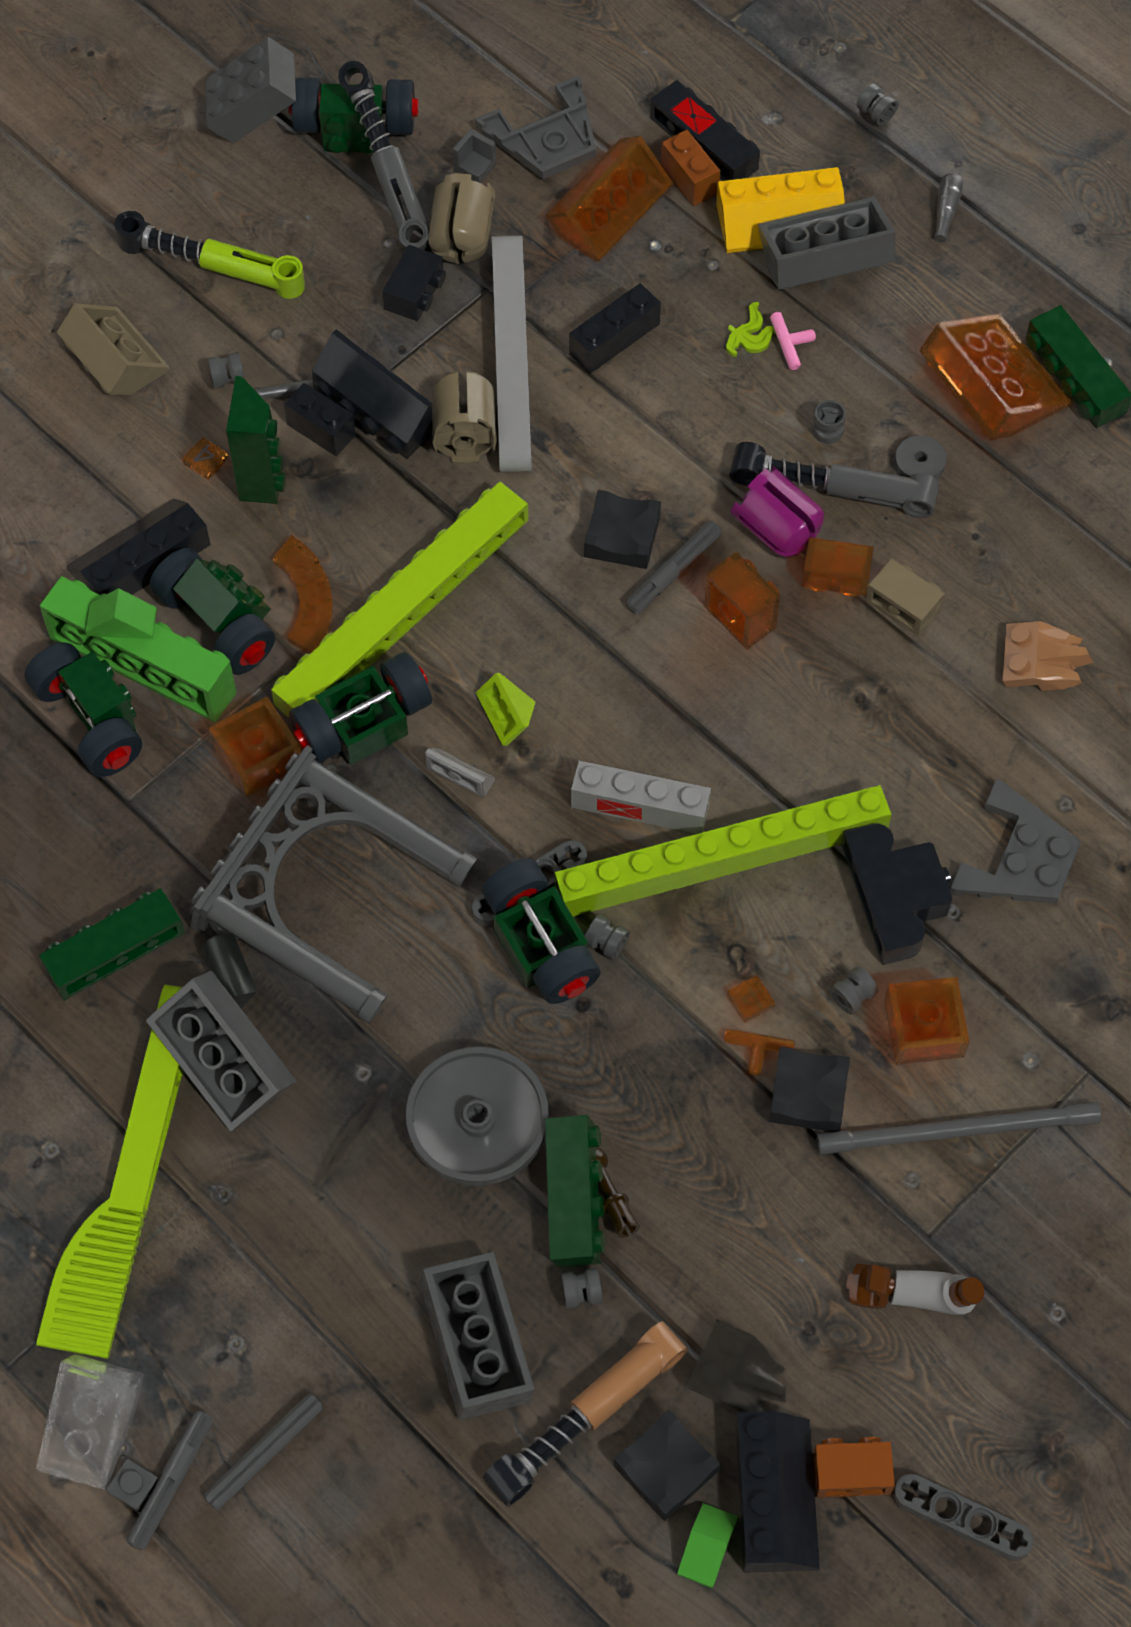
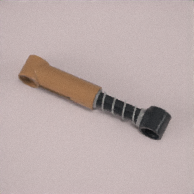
M663 1321L657 1323L641 1337L631 1351L570 1402L571 1412L569 1414L561 1415L560 1421L555 1426H548L547 1432L542 1437H535L534 1444L529 1448H522L521 1452L515 1455L507 1453L498 1459L484 1473L483 1480L507 1507L513 1505L532 1488L535 1483L533 1478L537 1475L538 1469L543 1464L548 1466L547 1461L556 1453L561 1455L560 1450L569 1442L573 1444L574 1441L572 1439L580 1432H586V1427L592 1431L598 1428L660 1373H665L678 1363L686 1354L688 1348Z

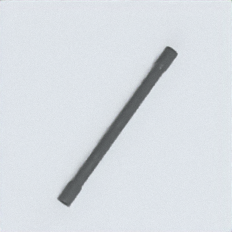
M1098 1102L1066 1105L1062 1108L859 1131L843 1130L817 1133L816 1140L818 1153L822 1155L848 1152L859 1148L1061 1125L1100 1123L1101 1113Z

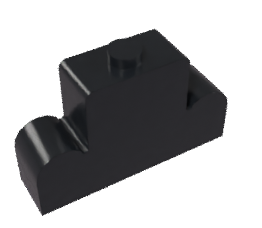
M876 823L844 830L841 846L882 965L916 956L921 950L926 932L923 922L947 916L953 898L949 889L951 887L949 871L947 867L941 866L933 843L927 842L892 851L894 838L891 830L885 825Z

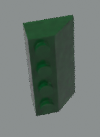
M235 376L226 433L239 501L277 504L279 492H284L286 486V473H282L283 456L279 455L280 438H276L277 420L272 419L270 405L243 376Z

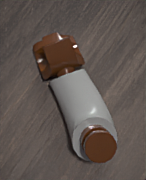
M856 1263L853 1272L848 1274L846 1288L849 1290V1301L851 1304L871 1309L885 1308L889 1296V1304L927 1309L950 1315H963L971 1312L975 1305L981 1302L984 1297L983 1284L975 1277L936 1271L895 1270L891 1278L892 1269L890 1267Z

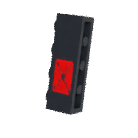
M676 80L651 98L650 119L671 137L688 130L718 167L722 181L748 178L759 170L760 150L757 145L740 134L732 123L726 122L720 117L712 106L706 105L700 100L691 88L685 87Z

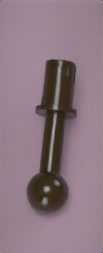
M596 1147V1160H600L603 1173L602 1182H597L605 1198L603 1202L604 1213L609 1214L620 1238L629 1237L625 1229L626 1226H628L633 1235L639 1230L640 1225L629 1207L627 1194L617 1192L606 1170L608 1165L607 1154L601 1148Z

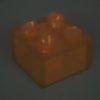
M735 552L706 574L704 607L746 650L776 629L780 603L779 590L771 581L766 582L758 574L757 568L750 560H744Z
M267 696L209 728L214 749L246 797L274 782L277 778L285 776L287 773L285 767L295 752L298 754L302 753L300 744Z
M958 977L888 984L884 1003L895 1065L965 1057L969 1045V1036Z

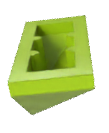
M495 673L475 692L503 746H508L528 727L536 702L501 673Z

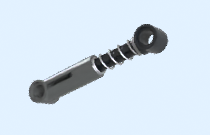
M349 61L339 70V83L345 89L348 98L356 105L355 111L359 112L361 116L360 124L364 125L366 129L365 137L369 138L371 142L370 150L374 151L370 159L397 227L399 239L406 248L408 245L428 251L430 249L427 237L429 226L398 147L391 145L388 138L390 133H386L383 125L385 120H381L378 112L380 107H376L374 102L373 76L361 62ZM362 73L363 79L361 83L351 86L350 78L352 75ZM401 194L404 198L411 219L407 218L404 207L399 197V195ZM416 229L423 230L422 239L418 243H410L409 237L411 232Z
M741 442L736 445L729 476L732 481L743 486H748L764 469L767 468L771 472L774 466L790 481L797 482L799 486L808 484L813 485L814 489L818 486L824 487V490H827L826 495L902 508L905 513L916 518L930 517L935 511L939 481L931 475L919 473L913 474L910 477H904L833 463L828 469V466L824 468L814 467L813 463L810 466L802 465L798 460L795 463L786 462L782 458L780 461L766 455V450L753 442Z

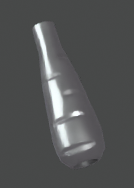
M957 173L944 175L939 185L937 227L934 237L939 242L946 241L948 229L963 192L964 181Z

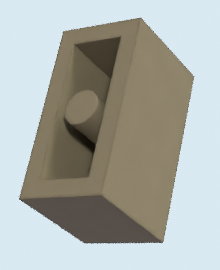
M891 558L868 585L866 602L919 636L941 611L945 593L933 582L925 581L916 575L909 566L900 564Z

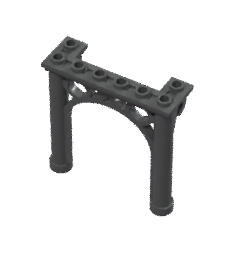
M307 745L301 754L295 752L285 767L287 773L281 781L277 778L267 792V796L270 798L265 806L258 805L248 820L251 825L246 833L239 832L229 847L232 853L227 860L220 859L210 874L213 880L208 887L201 886L191 901L193 907L189 912L192 915L190 928L195 931L198 928L205 931L207 926L210 925L220 935L234 934L236 940L240 938L356 1011L359 1013L358 1018L370 1024L382 1007L388 994L300 940L282 922L274 900V882L284 857L298 841L311 832L331 825L347 824L359 826L375 833L459 887L462 886L472 871L478 858L467 851L462 853L316 761V756L312 754L313 749ZM308 798L317 805V817L306 821L298 820L293 816L291 809L299 799ZM333 803L346 812L325 814V808H329ZM283 811L285 822L289 827L281 833H269L268 831ZM258 845L265 853L266 859L263 867L269 868L268 873L263 867L256 864L244 866ZM274 846H279L278 850L275 853ZM248 875L259 877L264 885V893L252 899L241 897L237 891V886L241 883V880ZM228 888H229V896H230L231 899H229V898H227L226 896H224V894L226 893V891L228 890ZM265 905L270 924L248 910Z

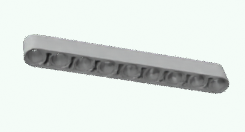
M492 236L500 472L532 471L523 236Z

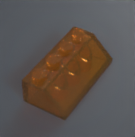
M641 135L621 138L566 193L545 217L563 241L592 260L600 261L674 183Z

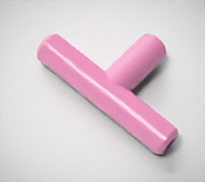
M774 312L771 314L770 320L789 369L796 370L801 366L794 345L815 341V331L809 329L789 334L782 313Z

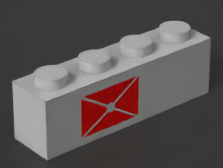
M579 760L571 788V808L699 834L704 831L710 806L711 788Z

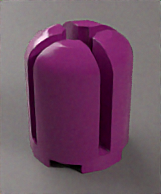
M774 466L771 472L766 468L757 475L747 486L749 491L744 496V502L741 506L735 502L731 509V515L776 555L786 559L799 555L805 549L804 544L810 545L817 537L824 522L822 508Z

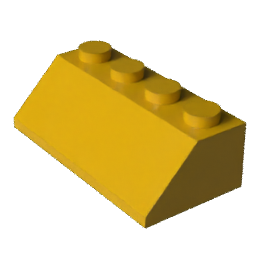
M839 168L718 181L716 205L726 253L763 249L758 230L759 223L844 204V189Z

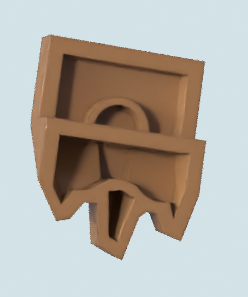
M1041 621L1006 624L1003 683L1005 687L1039 685L1041 691L1070 688L1082 684L1079 674L1073 670L1077 667L1093 663L1086 647L1078 646L1082 643L1083 639L1068 631Z

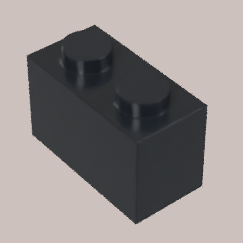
M408 245L382 291L384 310L418 322L423 311L427 312L431 307L433 293L436 288H441L444 283L446 271L443 270L442 256Z
M305 383L284 403L287 425L336 457L356 436L354 415Z

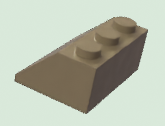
M74 303L57 331V334L65 342L66 348L80 359L83 368L97 379L101 389L107 394L132 395L167 373L170 369L118 307Z

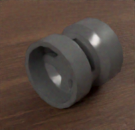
M876 83L870 84L864 89L856 104L857 108L863 113H869L871 119L879 126L886 124L894 116L899 105L898 101L892 96H886L884 90Z
M238 352L231 353L227 358L222 359L217 356L207 358L214 389L224 387L226 383H234L235 376H243L244 378ZM225 364H228V368H229V372H230V376H229V377H228V375H227V370H226Z
M825 400L815 408L812 432L818 441L831 444L837 442L843 436L846 410L840 402Z
M599 914L590 924L585 938L588 941V947L592 949L600 947L603 955L614 961L624 949L629 939L630 931L622 926H611L610 919Z
M856 966L848 972L847 979L836 982L829 991L836 1004L847 1014L852 1015L861 1008V1003L864 1000H870L878 994L879 989L874 979L863 968Z
M597 1268L586 1269L582 1274H574L573 1272L561 1273L566 1309L578 1308L581 1303L587 1302L590 1305L603 1304Z

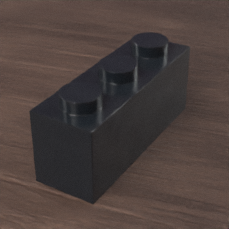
M639 283L569 333V355L588 374H591L660 325L661 302Z

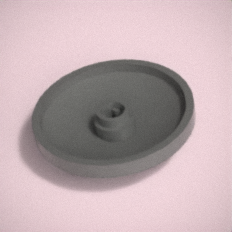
M466 1047L439 1057L418 1076L408 1096L406 1125L412 1147L421 1161L430 1170L451 1182L469 1186H483L507 1180L521 1172L532 1162L540 1151L546 1137L545 1119L549 1118L546 1094L541 1082L523 1061L499 1049Z

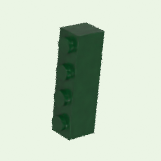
M1062 305L1030 320L1026 334V342L1029 348L1034 352L1036 351L1041 357L1047 371L1056 376L1065 394L1074 399L1085 419L1090 420L1095 428H1098L1128 412L1131 392Z
M162 888L154 892L149 891L140 895L136 902L125 908H117L111 911L102 921L80 928L73 937L63 942L51 944L39 957L45 971L63 1001L182 936L185 934L180 917Z
M588 1115L545 1119L550 1260L558 1268L600 1264V1253L605 1252V1236L603 1231H599V1217L604 1215L602 1196L598 1195L597 1182H602L603 1178L601 1162L596 1160V1147L601 1146L600 1128L598 1125H595Z

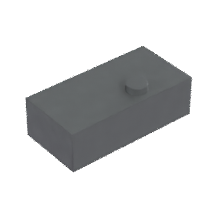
M494 1252L423 1269L420 1286L458 1420L461 1421L530 1403L535 1389Z

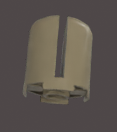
M456 173L446 175L444 182L435 186L427 236L428 244L434 254L442 256L443 260L450 263L460 264L461 256L464 263L476 262L488 249L496 199L495 190L490 183L486 187L479 182L472 181L471 174Z
M458 371L448 373L440 379L432 393L433 446L436 453L438 449L443 454L450 456L453 463L468 464L480 461V456L487 453L492 447L493 451L495 450L497 442L493 386L488 379L477 372L466 371L467 413H460ZM467 436L468 440L463 441L461 437Z

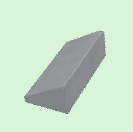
M428 748L425 752L427 769L480 797H485L495 781L494 776L442 749Z

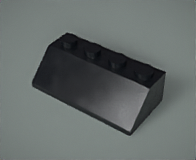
M336 329L331 334L312 369L313 388L351 412L361 427L368 434L376 435L383 440L391 452L394 454L399 453L408 459L432 436V402Z
M173 498L68 564L67 568L76 580L81 581L89 590L99 595H107L118 588L133 595L150 584L155 569L173 552L183 548H190L199 553L210 546L207 525L189 503Z
M778 1411L738 1412L735 1425L744 1573L820 1570L810 1419Z

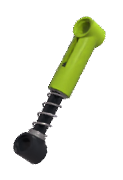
M125 211L115 219L114 225L119 246L122 251L128 254H137L145 249H159L161 254L169 252L175 258L183 256L187 261L197 260L203 269L273 288L279 296L286 299L300 296L305 289L303 266L301 261L294 256L286 255L276 258L209 238L203 244L201 239L199 242L189 240L188 236L186 238L176 236L175 232L173 234L165 233L162 228L158 231L150 223L145 222L144 217L136 211Z

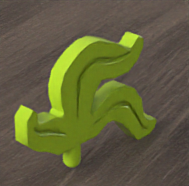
M753 302L749 306L750 321L748 323L742 324L737 329L732 325L728 326L731 334L726 344V352L732 357H737L736 350L739 348V345H742L749 353L765 351L771 342L772 335L776 334L773 326H766L759 335L751 334L762 328V314L757 310L759 302Z

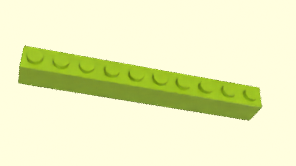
M498 482L492 489H486L479 497L477 503L470 509H464L458 515L455 523L448 529L441 530L436 535L434 542L425 550H419L413 556L411 563L403 570L396 571L389 579L388 584L380 591H374L368 597L365 605L357 612H351L345 618L342 626L334 633H328L321 640L320 645L311 654H305L288 675H282L277 679L271 689L274 705L289 717V711L311 699H315V696L368 669L529 521L528 503L502 482Z
M878 785L555 872V887L574 917L841 845L844 830L876 823L889 828L892 814L882 787Z

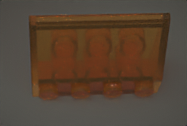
M1000 314L937 323L919 349L927 360L928 365L937 372L944 381L945 386L956 396L963 405L964 410L972 416L980 426L982 433L991 441L1012 437L1066 409L1072 403Z

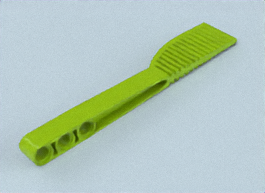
M165 984L160 995L157 1010L182 987ZM151 1030L110 1198L84 1221L61 1257L50 1287L37 1338V1346L106 1359L110 1356L127 1284L129 1283V1276L134 1263V1256H136L137 1252L136 1248L142 1233L141 1228L144 1225L143 1220L148 1210L183 1074L181 1066L153 1030Z

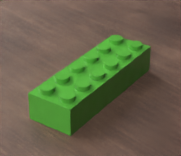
M63 576L60 577L40 604L50 639L58 643L72 644L83 656L93 651L100 661L105 659L114 672L214 723L218 721L237 693L230 661L223 653L216 650L211 652L201 647L192 637H182L174 633L170 627L162 622L155 623L153 639L86 636L90 603L106 594L99 595L89 590L79 580L71 581Z

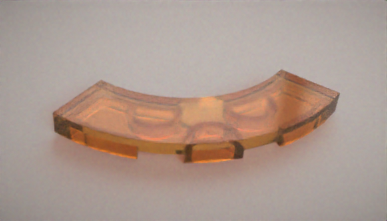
M291 535L273 557V563L289 576L297 589L300 599L298 617L293 629L287 636L288 642L311 654L320 645L321 640L329 633L333 616L332 592L329 579L320 565L319 559L303 542Z

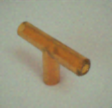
M730 1029L726 1030L724 1038L725 1043L751 1047L748 1073L753 1076H759L762 1073L765 1050L779 1052L780 1047L794 1049L795 1045L794 1040Z

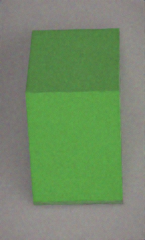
M118 588L90 603L86 636L153 639L157 608Z
M703 1503L691 1530L677 1575L713 1589L738 1516Z

